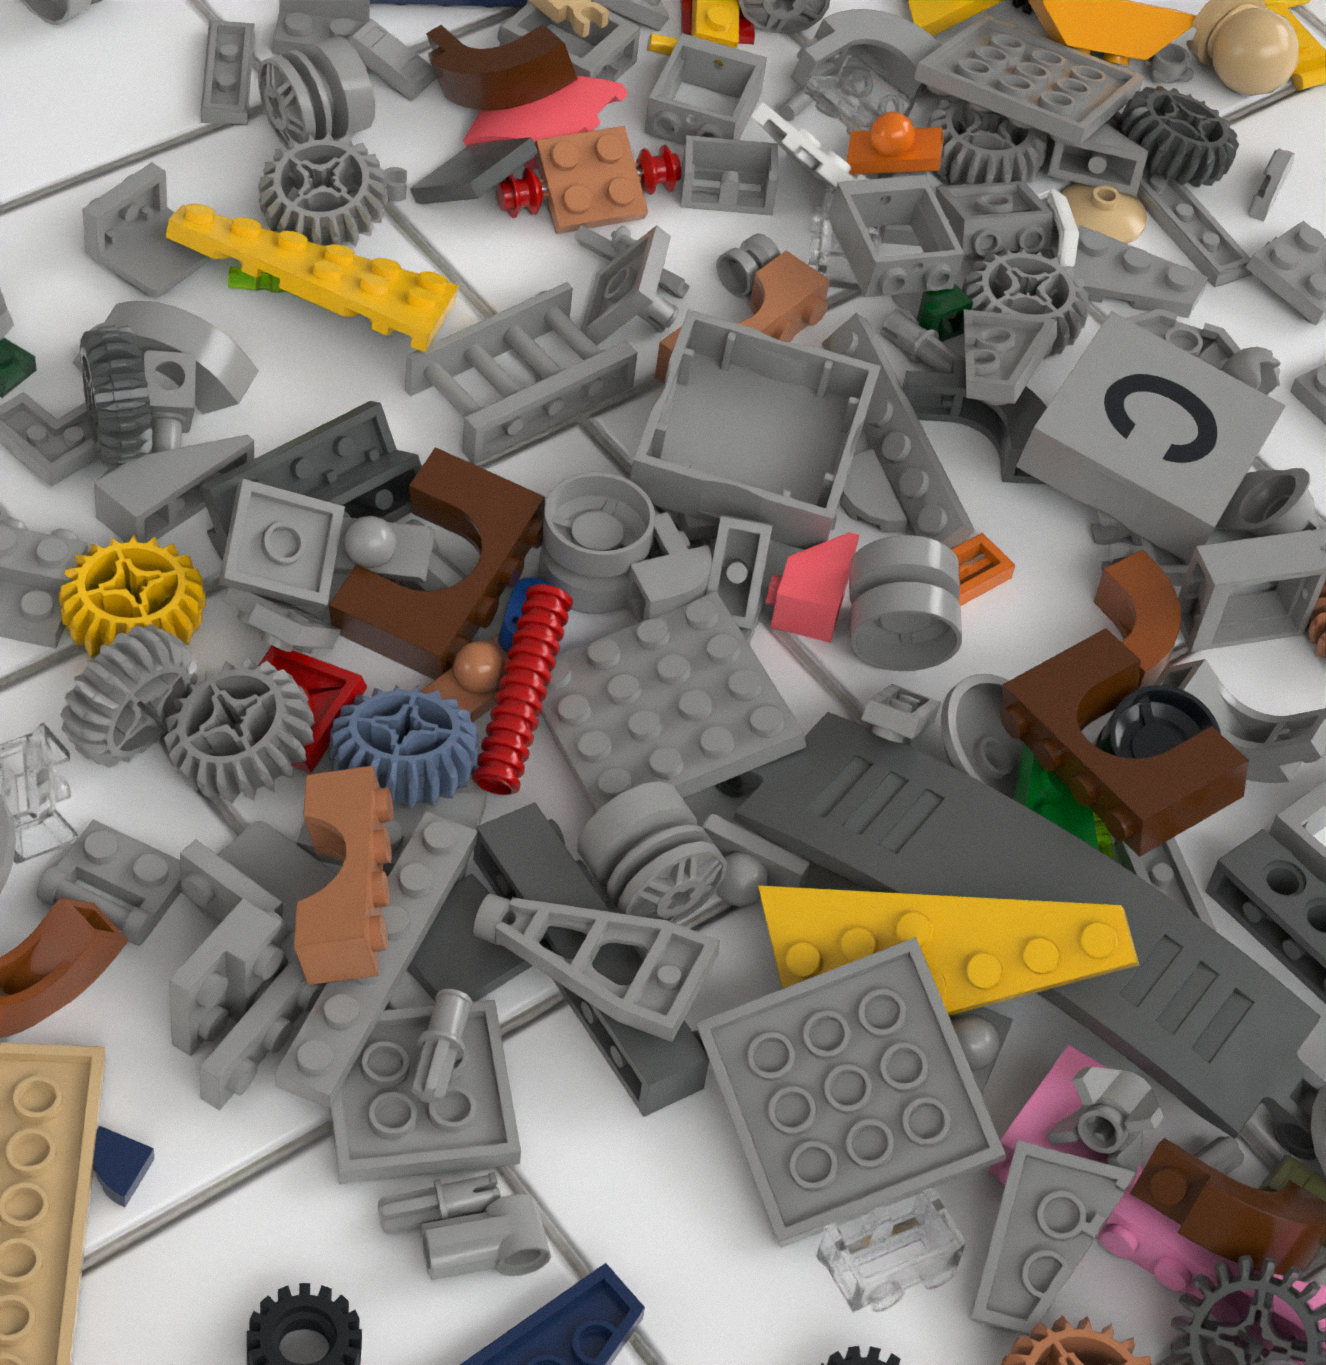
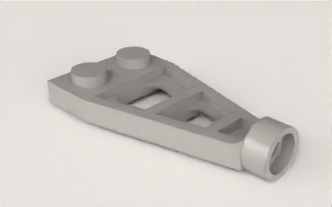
M489 893L481 903L473 927L475 937L504 946L617 1022L673 1042L718 957L720 940L667 920L520 898L509 900L493 893ZM548 927L572 929L587 935L574 959H566L541 946L540 941ZM608 943H619L638 946L647 952V956L631 984H615L593 968L592 962L601 946Z

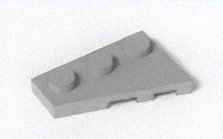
M964 309L966 397L984 400L985 403L990 405L1015 404L1057 337V319Z

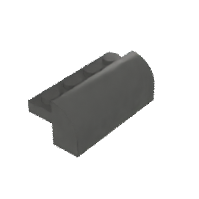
M368 401L200 486V491L214 528L207 531L208 536L223 561L237 485L242 479L345 506L343 517L358 519L360 517L375 516L387 522H395L412 513L409 485L422 467L418 454L396 449L381 403Z

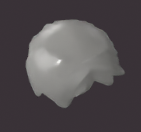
M1256 346L1239 350L1220 369L1267 396L1277 386H1280L1279 366L1281 363L1272 356V351L1266 348Z

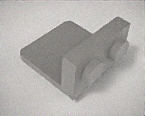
M153 162L135 174L129 175L122 183L101 197L92 200L88 206L82 209L85 253L149 296H162L213 259L165 237L168 219L175 212L167 207L166 171Z
M262 821L252 823L218 854L214 853L197 839L180 852L181 893L220 922L228 916L242 899H245L261 910H272L286 922L289 929L282 942L295 931L297 902L323 889L337 875V873L272 826Z

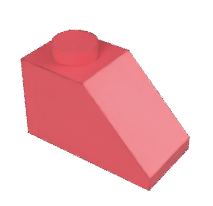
M849 532L788 556L783 575L773 574L765 602L766 605L774 607L770 628L831 643L849 581L850 560L856 553L859 534Z

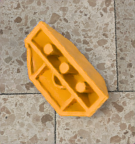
M1028 0L1050 40L1090 55L1091 50L1103 52V60L1121 65H1129L1130 58L1148 60L1192 28L1193 20L1197 16L1181 10L1130 0Z

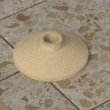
M1081 183L1072 184L1061 193L1067 198L1077 228L1082 225L1126 244L1136 240L1145 229L1147 213L1137 196L1120 193L1110 186L1094 187Z

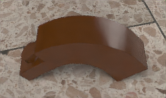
M544 24L513 42L487 49L471 48L462 44L442 25L426 33L433 50L428 53V57L444 96L451 102L466 108L499 110L518 107L545 98L578 80L565 43Z
M1163 1138L1158 1143L1130 1192L1135 1197L1180 1224L1181 1227L1177 1232L1180 1235L1238 1263L1239 1257L1242 1255H1250L1253 1261V1268L1260 1271L1262 1270L1264 1259L1267 1256L1275 1257L1277 1261L1275 1274L1285 1275V1272L1292 1265L1299 1267L1300 1273L1304 1272L1309 1268L1326 1240L1325 1201L1291 1180L1287 1182L1283 1189L1275 1192L1247 1186L1224 1175L1166 1138Z

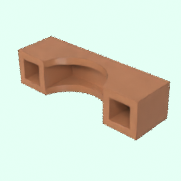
M786 250L755 273L750 309L754 315L736 324L757 329L772 338L790 343L796 334L808 325H816L825 315L828 308L826 297L830 280ZM681 327L659 342L655 377L664 384L669 360Z
M373 766L306 775L303 817L316 854L337 859L343 862V865L336 877L327 886L297 902L294 938L296 954L308 985L378 976L379 951H386L388 948L387 927L385 919L381 915V907H386L390 904L388 879L383 871V864L391 863L392 860L390 837L387 829H385V822L393 821V802L388 787L380 788Z

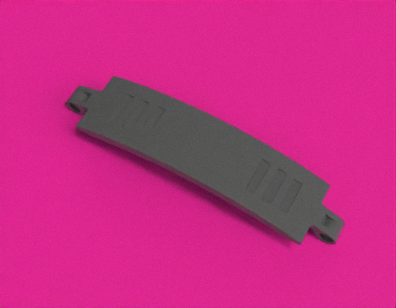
M827 712L805 736L806 748L714 785L723 794L734 798L742 797L750 788L758 787L736 810L734 820L764 839L792 851L870 892L1121 905L1125 910L1139 966L1037 992V994L1117 1050L1201 1118L1234 1139L1237 1138L1259 1105L1263 1103L1272 1116L1274 1124L1273 1133L1281 1147L1300 1159L1312 1160L1317 1158L1311 1134L1312 1106L1320 1088L1326 1082L1299 1059L1297 1052L1318 1024L1321 1016L1272 974L1206 923L1151 884L1080 838L956 768L904 743L890 741L871 732L872 729Z

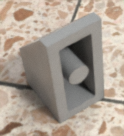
M1104 123L1081 145H1064L1055 141L1047 176L1094 187L1110 186L1120 193L1137 196L1148 151Z
M721 514L706 595L717 591L738 627L753 629L773 523Z

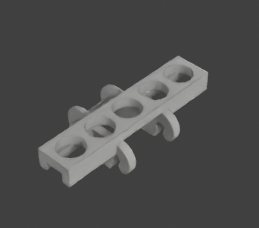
M582 225L574 236L581 246L610 261H613L637 241L631 238V233L625 226H620L611 233L612 241ZM664 268L662 269L658 286L683 299L690 286L685 283V279Z

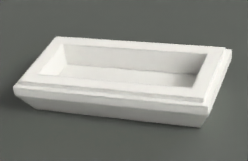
M1050 189L1046 203L1048 208L1054 213L1050 252L1052 258L1059 257V265L1061 267H1073L1075 265L1079 231L1067 198L1057 190Z

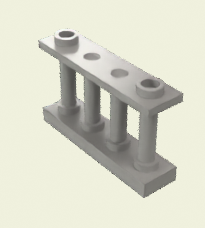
M568 282L548 291H542L529 300L430 344L425 353L416 350L406 356L405 391L411 397L434 386L464 418L462 452L473 464L633 387L638 352L627 341L607 350H600L570 319L573 287ZM554 330L584 361L569 368L561 369L533 339ZM511 349H515L544 380L529 387L521 388L493 358ZM474 367L504 399L487 407H480L453 377Z

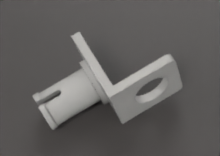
M148 350L144 353L143 364L146 381L148 382L147 388L152 416L153 447L151 453L181 448L182 433L190 432L195 410L196 356L193 353ZM166 364L177 366L184 374V383L177 389H163L157 384L154 377L158 367Z

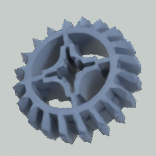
M395 685L393 691L383 692L378 688H374L371 697L356 695L353 705L342 706L340 717L333 719V727L330 730L329 759L332 760L334 771L373 766L380 788H389L393 806L396 803H405L413 810L417 802L424 801L430 806H435L439 796L453 798L456 788L467 787L468 779L478 763L479 736L476 733V725L470 719V711L459 709L457 699L442 700L439 690L426 694L420 691L419 686H416L412 691L401 690Z

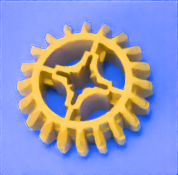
M134 534L129 542L119 543L111 536L108 547L102 548L91 544L88 556L75 555L78 568L65 569V575L72 578V582L62 585L61 591L58 594L59 606L63 607L61 608L62 623L65 625V630L70 631L74 644L85 645V649L90 657L98 655L103 644L106 646L111 645L117 634L121 632L127 635L130 629L137 625L144 628L152 624L158 629L174 634L186 645L190 644L193 631L200 630V625L203 621V609L206 607L203 579L200 576L199 570L194 569L190 555L179 556L175 544L160 548L156 537H153L147 543H139Z

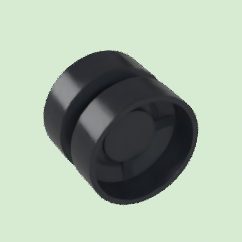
M1154 685L1143 687L1126 696L1100 731L1093 745L1114 756L1140 759L1163 754L1211 726L1220 734L1221 731L1214 715L1194 695L1176 687Z

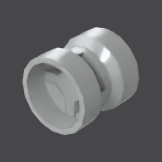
M757 233L744 240L740 245V249L732 248L719 256L716 263L718 277L730 293L739 297L746 296L753 290L755 273L781 253L777 245L769 237Z

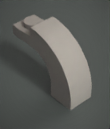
M869 9L841 11L823 18L814 38L809 40L799 50L797 54L799 61L791 78L803 90L836 69L843 67L865 68L888 80L911 103L929 91L927 85L913 80L918 62L934 52L942 44L926 30L894 14Z
M127 301L118 303L114 306L104 323H100L89 330H96L97 327L115 325V327L129 326L138 340L142 362L144 361V353L148 350L193 353L196 356L195 405L202 414L238 405L259 372L242 349L217 327L186 310L159 302ZM79 351L72 363L82 372L81 353ZM162 365L156 370L170 378L179 387L184 383V374L175 365Z
M1206 659L1166 667L1153 684V686L1166 685L1182 689L1194 695L1207 706L1219 725L1221 735L1249 760L1246 780L1263 783L1290 782L1302 762L1312 763L1326 755V708L1288 716H1274L1258 712L1244 705L1228 692Z

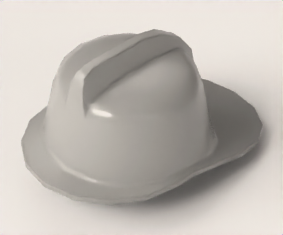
M1303 468L1260 470L1247 473L1216 528L1227 531H1249L1257 537L1317 529L1319 521L1314 513V498L1308 490L1310 474Z

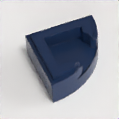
M99 1126L96 1133L93 1160L94 1171L97 1179L103 1186L105 1194L117 1204L126 1207L154 1161V1148Z

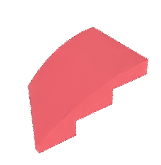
M577 76L578 80L532 103L508 109L480 110L463 142L466 146L475 143L531 137L535 143L539 139L593 131L600 124L597 114L607 104L616 101L621 102L628 92L621 83ZM535 156L524 164L525 168H530L531 170L538 169Z

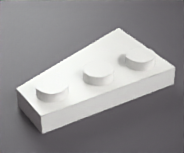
M764 102L752 113L751 117L789 156L834 192L837 182L869 180L863 174H860L857 179L852 177L848 173L852 167L832 150L826 155L819 149L822 144L803 127L797 131Z

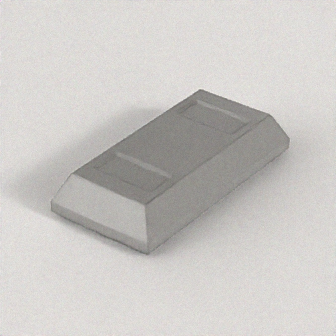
M373 19L366 20L346 38L357 50L363 63L411 101L437 78L432 65Z

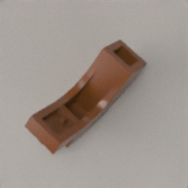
M1142 549L1104 568L1093 601L1118 628L1123 637L1122 643L1141 660L1138 689L1153 686L1167 667L1181 623L1179 601L1170 580L1156 562Z
M59 898L37 928L17 947L0 957V1038L8 1037L33 1027L71 1003L97 980L128 943L129 940L95 903Z

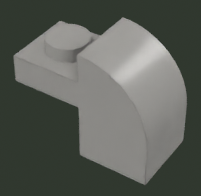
M668 512L655 515L650 558L630 564L625 599L637 622L652 619L678 609L695 599L705 596L707 593L712 566L710 549L708 545L691 549L687 535L684 531L677 530Z

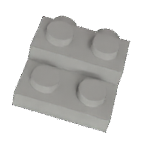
M1024 181L936 187V197L946 218L949 220V224L964 252V256L973 259H983L987 253L996 254L1001 252L1003 248L1008 249L1012 253H1018L1023 247L1028 254L1036 253L1041 249H1051L1054 213Z
M5 518L0 521V637L57 648L65 629L61 619V608L63 607L59 606L58 594L61 591L62 585L72 582V578L65 575V569L78 568L75 555L88 556L87 542L80 541L76 534L65 529H56L51 534H45L29 530L23 522L14 518Z
M242 899L169 979L172 1045L192 1056L205 1040L213 1041L221 1033L228 1021V1017L239 1022L288 965V959L281 948V944L289 929L286 922L277 913L269 909L261 910L245 899Z

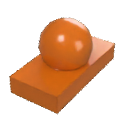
M894 111L881 114L874 120L870 130L851 131L846 162L852 169L848 173L876 174L940 171L944 141L942 127L914 128L911 120L904 114Z

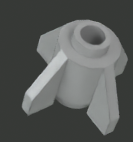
M1093 1066L1082 1068L1072 1079L1082 1101V1106L1078 1111L1056 1123L1047 1134L1051 1145L1077 1142L1081 1137L1083 1142L1092 1150L1105 1154L1111 1153L1106 1159L1109 1165L1138 1172L1143 1131L1155 1129L1164 1118L1152 1087L1144 1078L1133 1072Z

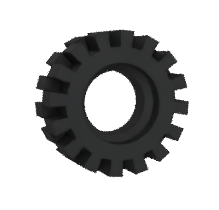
M299 1283V1295L292 1296L289 1286L278 1289V1301L276 1303L268 1295L260 1302V1314L253 1311L251 1315L249 1331L247 1330V1365H360L362 1350V1329H359L360 1318L356 1310L349 1312V1301L342 1294L334 1302L331 1301L332 1288L321 1285L319 1294L316 1296L310 1295V1283ZM307 1329L321 1333L327 1339L329 1349L326 1355L317 1362L298 1364L288 1361L282 1355L279 1349L280 1343L288 1333Z

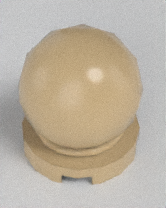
M1210 0L1193 20L1192 25L1197 31L1193 40H1188L1186 44L1190 53L1202 64L1213 65L1224 85L1237 93L1250 96L1272 93L1288 82L1298 65L1299 41L1294 28L1287 18L1273 10L1267 9L1264 0Z

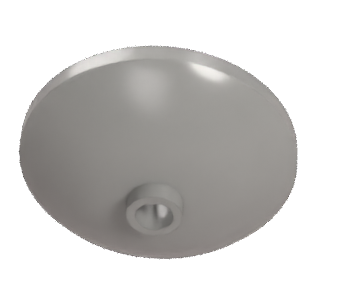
M992 674L969 676L949 691L942 706L941 732L946 755L952 767L1014 800L1023 742L1019 738L1011 737L1003 727L1000 719L1003 684L1009 680Z

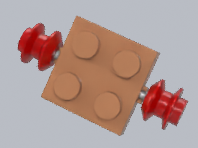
M625 126L536 140L534 144L538 152L535 159L541 179L530 168H525L522 178L514 179L513 175L510 174L502 182L496 185V195L501 210H507L511 218H517L520 207H527L532 215H536L543 199L546 198L555 232L560 234L577 231L581 225L589 229L644 219L648 214V209L642 189L648 195H653L657 184H663L664 188L671 192L675 189L676 181L681 179L682 169L678 155L671 153L666 145H662L659 148L658 156L653 157L648 149H641L636 162H634Z

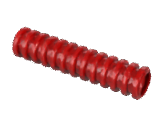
M538 584L530 586L526 590L525 597L527 601L521 607L523 616H520L517 621L518 631L513 634L512 638L514 646L508 651L510 661H507L503 668L506 676L500 679L499 688L501 691H498L494 699L497 706L492 708L490 712L492 721L487 724L485 729L488 737H485L481 743V749L484 752L478 755L477 765L479 768H476L472 773V780L481 789L493 794L510 795L520 790L521 783L518 778H521L525 773L523 763L529 759L530 755L527 747H530L534 741V735L531 732H534L538 727L539 723L536 717L542 713L543 706L541 702L547 696V689L545 687L551 682L550 671L556 665L554 656L560 651L559 641L563 639L565 633L563 627L568 623L569 616L567 612L571 610L573 600L565 591L552 585Z

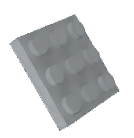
M495 1000L473 1002L462 1036V1041L465 1045L464 1055L460 1060L455 1061L445 1098L441 1102L430 1101L429 1104L419 1101V1097L411 1092V1084L421 1053L418 1048V1039L428 1029L434 1006L383 1011L329 1108L339 1184L520 1164L521 1147Z

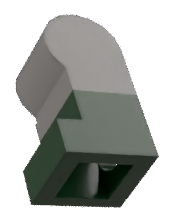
M954 284L953 289L891 295L897 305L911 312L913 317L919 322V326L926 330L933 329L938 332L941 342L964 334V309L971 310L973 302L956 284Z

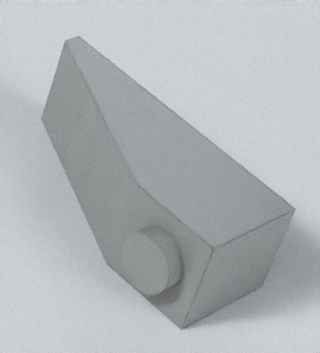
M242 435L151 453L139 459L127 461L116 469H110L99 480L94 482L96 518L126 543L129 542L133 534L139 543H147L153 537L159 539L206 508L200 486L254 459V439L249 435Z

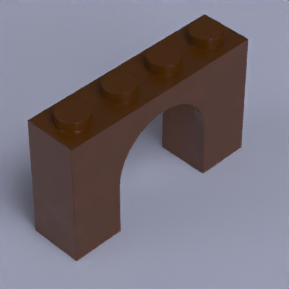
M435 447L409 485L412 514L453 532L471 543L480 555L476 567L465 579L449 588L437 591H418L401 586L355 565L329 603L331 624L341 629L340 636L433 680H436L453 667L458 651L462 646L473 642L472 639L480 627L486 629L493 621L498 610L499 597L506 587L513 588L518 582L524 569V559L532 547L538 549L543 543L542 530L545 496Z
M1105 628L1004 683L1000 719L1007 733L1015 739L1019 738L1035 754L1039 764L1046 771L1054 772L1069 787L1075 800L1084 807L1088 806L1105 823L1107 830L1113 838L1120 842L1124 841L1141 857L1244 797L1249 760L1213 726L1169 751L1149 758L1132 759L1114 756L1090 743L1083 735L1082 730L1096 719L1116 709L1126 696L1138 690L1141 660Z

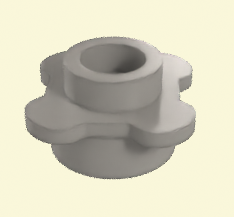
M1170 43L1148 60H1144L1145 64L1149 65L1153 71L1152 78L1159 83L1171 84L1178 80L1190 81L1194 74V71L1187 67L1190 58L1189 53L1177 44Z

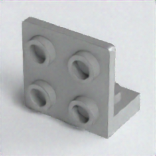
M279 0V14L273 36V54L282 55L294 49L302 53L305 46L337 35L346 39L366 20L370 19V0Z

